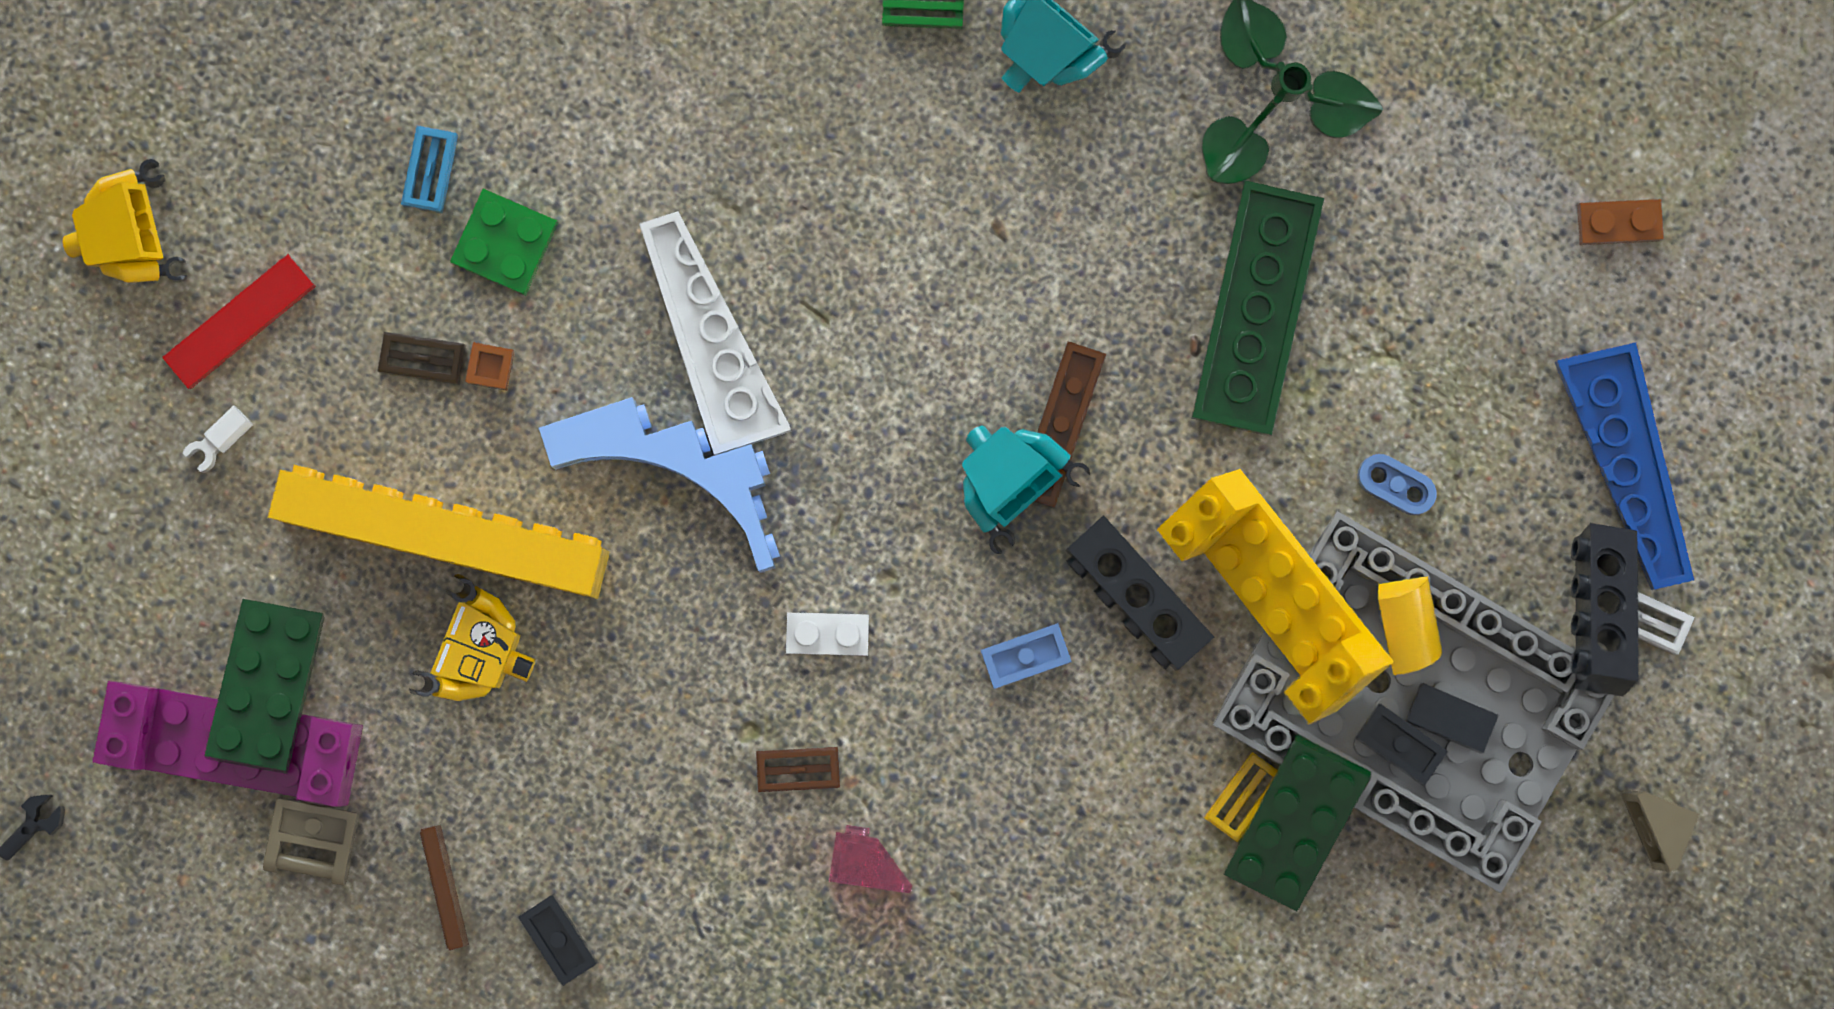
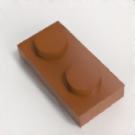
M1661 199L1587 202L1577 205L1580 245L1660 242L1664 239Z

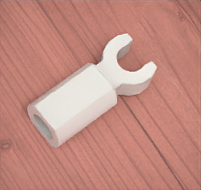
M233 405L204 433L206 437L202 441L188 444L183 454L190 458L195 452L202 450L205 453V460L197 469L202 473L210 471L215 465L216 455L220 451L224 453L253 424Z

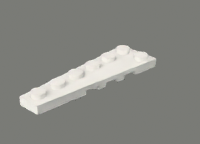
M677 211L640 223L714 456L791 432L789 423L679 212Z

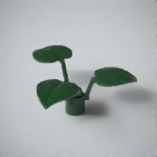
M1233 0L1227 8L1221 23L1220 44L1222 51L1229 62L1237 68L1247 69L1259 62L1262 68L1276 71L1277 74L1271 82V90L1275 97L1248 128L1241 119L1228 116L1217 119L1206 129L1201 149L1207 177L1216 183L1234 184L1251 178L1262 169L1268 158L1269 145L1262 136L1254 132L1281 101L1293 102L1304 93L1305 99L1313 102L1309 111L1312 124L1320 133L1331 138H1345L1355 134L1367 123L1383 112V107L1365 85L1346 73L1339 71L1321 73L1314 79L1312 85L1311 74L1303 64L1292 62L1285 65L1284 62H1279L1278 64L1268 62L1267 60L1276 58L1285 47L1287 35L1284 24L1273 11L1253 0Z

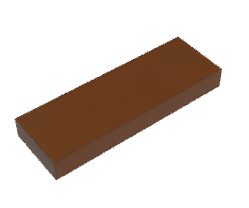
M437 825L421 829L420 836L447 949L450 951L469 945L442 827Z

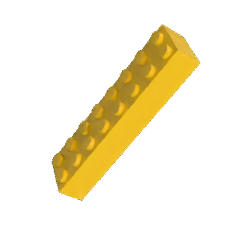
M293 465L292 472L281 469L279 471L268 514L270 519L582 596L599 598L610 552L601 547L602 541L598 540V538L574 533L573 539L570 540L561 537L563 531L538 523H534L532 530L522 528V521L494 513L492 520L482 518L483 512L478 511V509L454 504L452 511L442 509L444 502L414 494L412 501L403 499V492L377 484L373 485L372 491L363 489L365 483L334 474L331 482L324 480V473L299 465Z

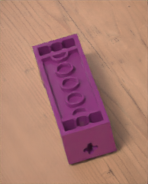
M108 681L92 763L130 770H149L294 796L297 800L324 805L348 806L363 725L302 714L288 774L205 758L204 754L218 699L127 682Z

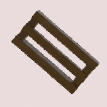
M384 332L377 372L460 385V372L463 367V354L465 353L466 345L457 342ZM391 342L453 351L454 357L450 359L391 350ZM391 358L451 367L452 369L451 374L388 365V361Z

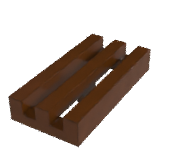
M838 747L756 751L758 792L840 788ZM830 755V764L765 767V759ZM831 772V780L766 784V775Z

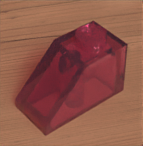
M846 825L845 832H836L829 882L911 894L912 883L879 838L869 836L870 828Z

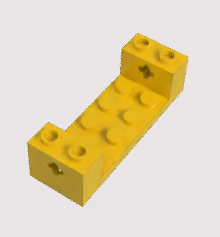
M1241 469L1210 478L1156 529L1181 561L1201 554L1206 555L1301 677L1289 686L1284 693L1309 724L1337 712L1394 662Z

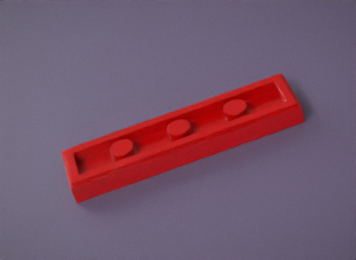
M287 254L162 358L184 385L191 390L316 286L294 259Z

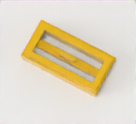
M1251 752L1203 818L1235 842H1238L1245 833L1278 770L1254 752ZM1256 764L1260 768L1223 819L1220 820L1216 815L1251 767ZM1268 773L1273 778L1235 830L1232 829L1229 824Z

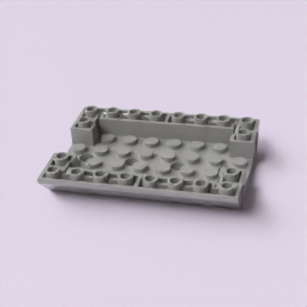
M1337 511L1308 555L1388 655L1389 651L1378 601V584L1428 576L1442 647L1441 657L1423 669L1394 676L1392 666L1390 665L1384 670L1389 679V684L1385 691L1374 693L1366 686L1337 712L1309 724L1284 693L1301 676L1264 630L1230 688L1213 725L1279 764L1285 758L1296 735H1299L1371 771V778L1354 808L1501 893L1542 823L1537 818L1576 750H1583L1614 695L1576 689V674L1571 671V659L1575 649ZM1421 683L1499 715L1486 749L1482 754L1412 725L1448 751L1426 785L1423 786L1355 738L1378 704H1382L1400 718L1406 720ZM1517 752L1526 754L1530 760V769L1523 776H1516L1509 769V760Z

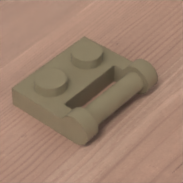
M276 798L263 870L276 873L280 869L332 879V884L345 886L349 875L350 859L360 813ZM283 842L335 851L337 852L335 863L282 853Z

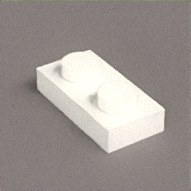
M787 612L786 654L868 656L869 615Z

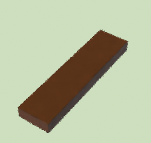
M1068 341L1037 432L1052 438L1071 455V460L1106 354ZM1062 469L1058 470L1062 477L1034 502L1055 508L1066 472Z

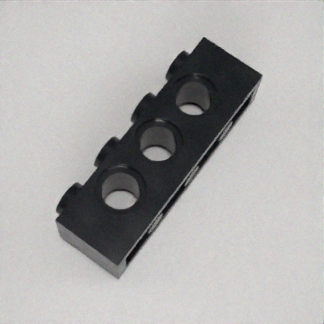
M1104 515L1065 550L1071 556L1066 560L1067 564L1081 579L1088 575L1098 587L1093 591L1096 596L1109 609L1116 605L1126 616L1121 623L1137 640L1142 635L1153 646L1149 651L1150 655L1164 670L1169 666L1175 671L1179 670L1214 638L1212 633ZM1103 555L1115 556L1120 562L1118 575L1114 577L1103 576L1098 570L1099 558ZM1140 585L1147 591L1148 599L1143 607L1135 608L1127 603L1125 593L1129 586ZM1159 615H1167L1175 623V631L1169 638H1161L1154 632L1153 623Z
M1590 523L1579 536L1574 538L1571 546V559L1575 561V575L1571 583V596L1575 598V613L1571 621V633L1576 636V650L1571 659V671L1576 674L1577 690L1623 697L1639 682L1637 531ZM1598 568L1602 569L1606 573V575H1604ZM1598 605H1601L1607 613L1602 611ZM1598 642L1602 643L1608 651L1604 650Z

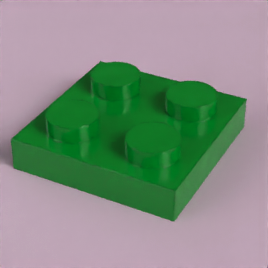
M483 188L450 263L526 296L558 225V221Z

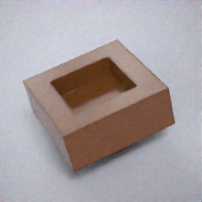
M473 342L465 382L467 384L507 391L515 351L513 349Z

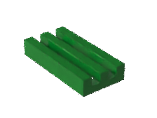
M883 0L882 26L963 29L964 0H956V2ZM891 9L955 12V18L891 15Z

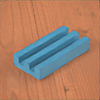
M422 126L416 127L401 201L403 207H414L419 210H430L443 214L458 139L457 133ZM425 136L432 137L420 199H415L413 195ZM443 139L446 140L435 199L434 202H431L429 197L440 142Z

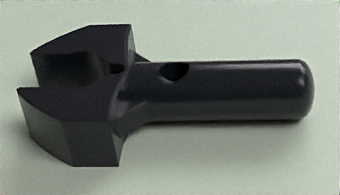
M53 795L32 796L21 805L26 811L25 822L0 846V857L9 861L38 831H46L49 835H53L63 825L64 806H59L48 819L38 820L42 805L46 804Z

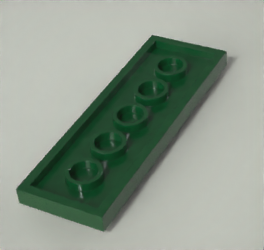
M1244 181L1191 419L1272 436L1325 198Z

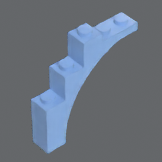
M633 397L539 427L550 465L555 470L589 461L628 460L661 467L689 479L720 501L736 518L746 532L758 571L761 573L775 568L773 559L780 557L773 534H764L760 520L767 518L761 497L760 495L752 497L751 490L766 486L763 476L769 475L770 472L763 451L755 453L752 444L706 459L704 453L711 451L704 428L696 430L691 420L647 435L645 429L652 428L646 407L644 404L637 406Z

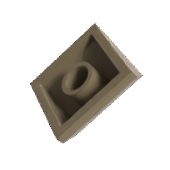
M1627 790L1620 793L1652 868L1666 872L1679 869L1700 814L1645 791Z

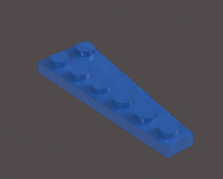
M1636 342L1555 361L1556 369L1624 528L1637 531L1638 560L1650 589L1655 590L1694 581Z

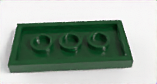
M242 599L204 754L206 759L288 774L325 619L323 613Z
M1296 735L1226 866L1223 875L1298 912L1370 780L1372 772Z

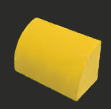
M1428 576L1378 584V601L1389 656L1394 661L1391 664L1393 676L1414 672L1436 662L1442 655V647Z

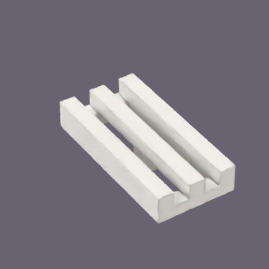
M1638 592L1639 604L1682 622L1680 629L1638 611V621L1676 637L1674 643L1638 628L1639 639L1674 655H1679L1695 617Z

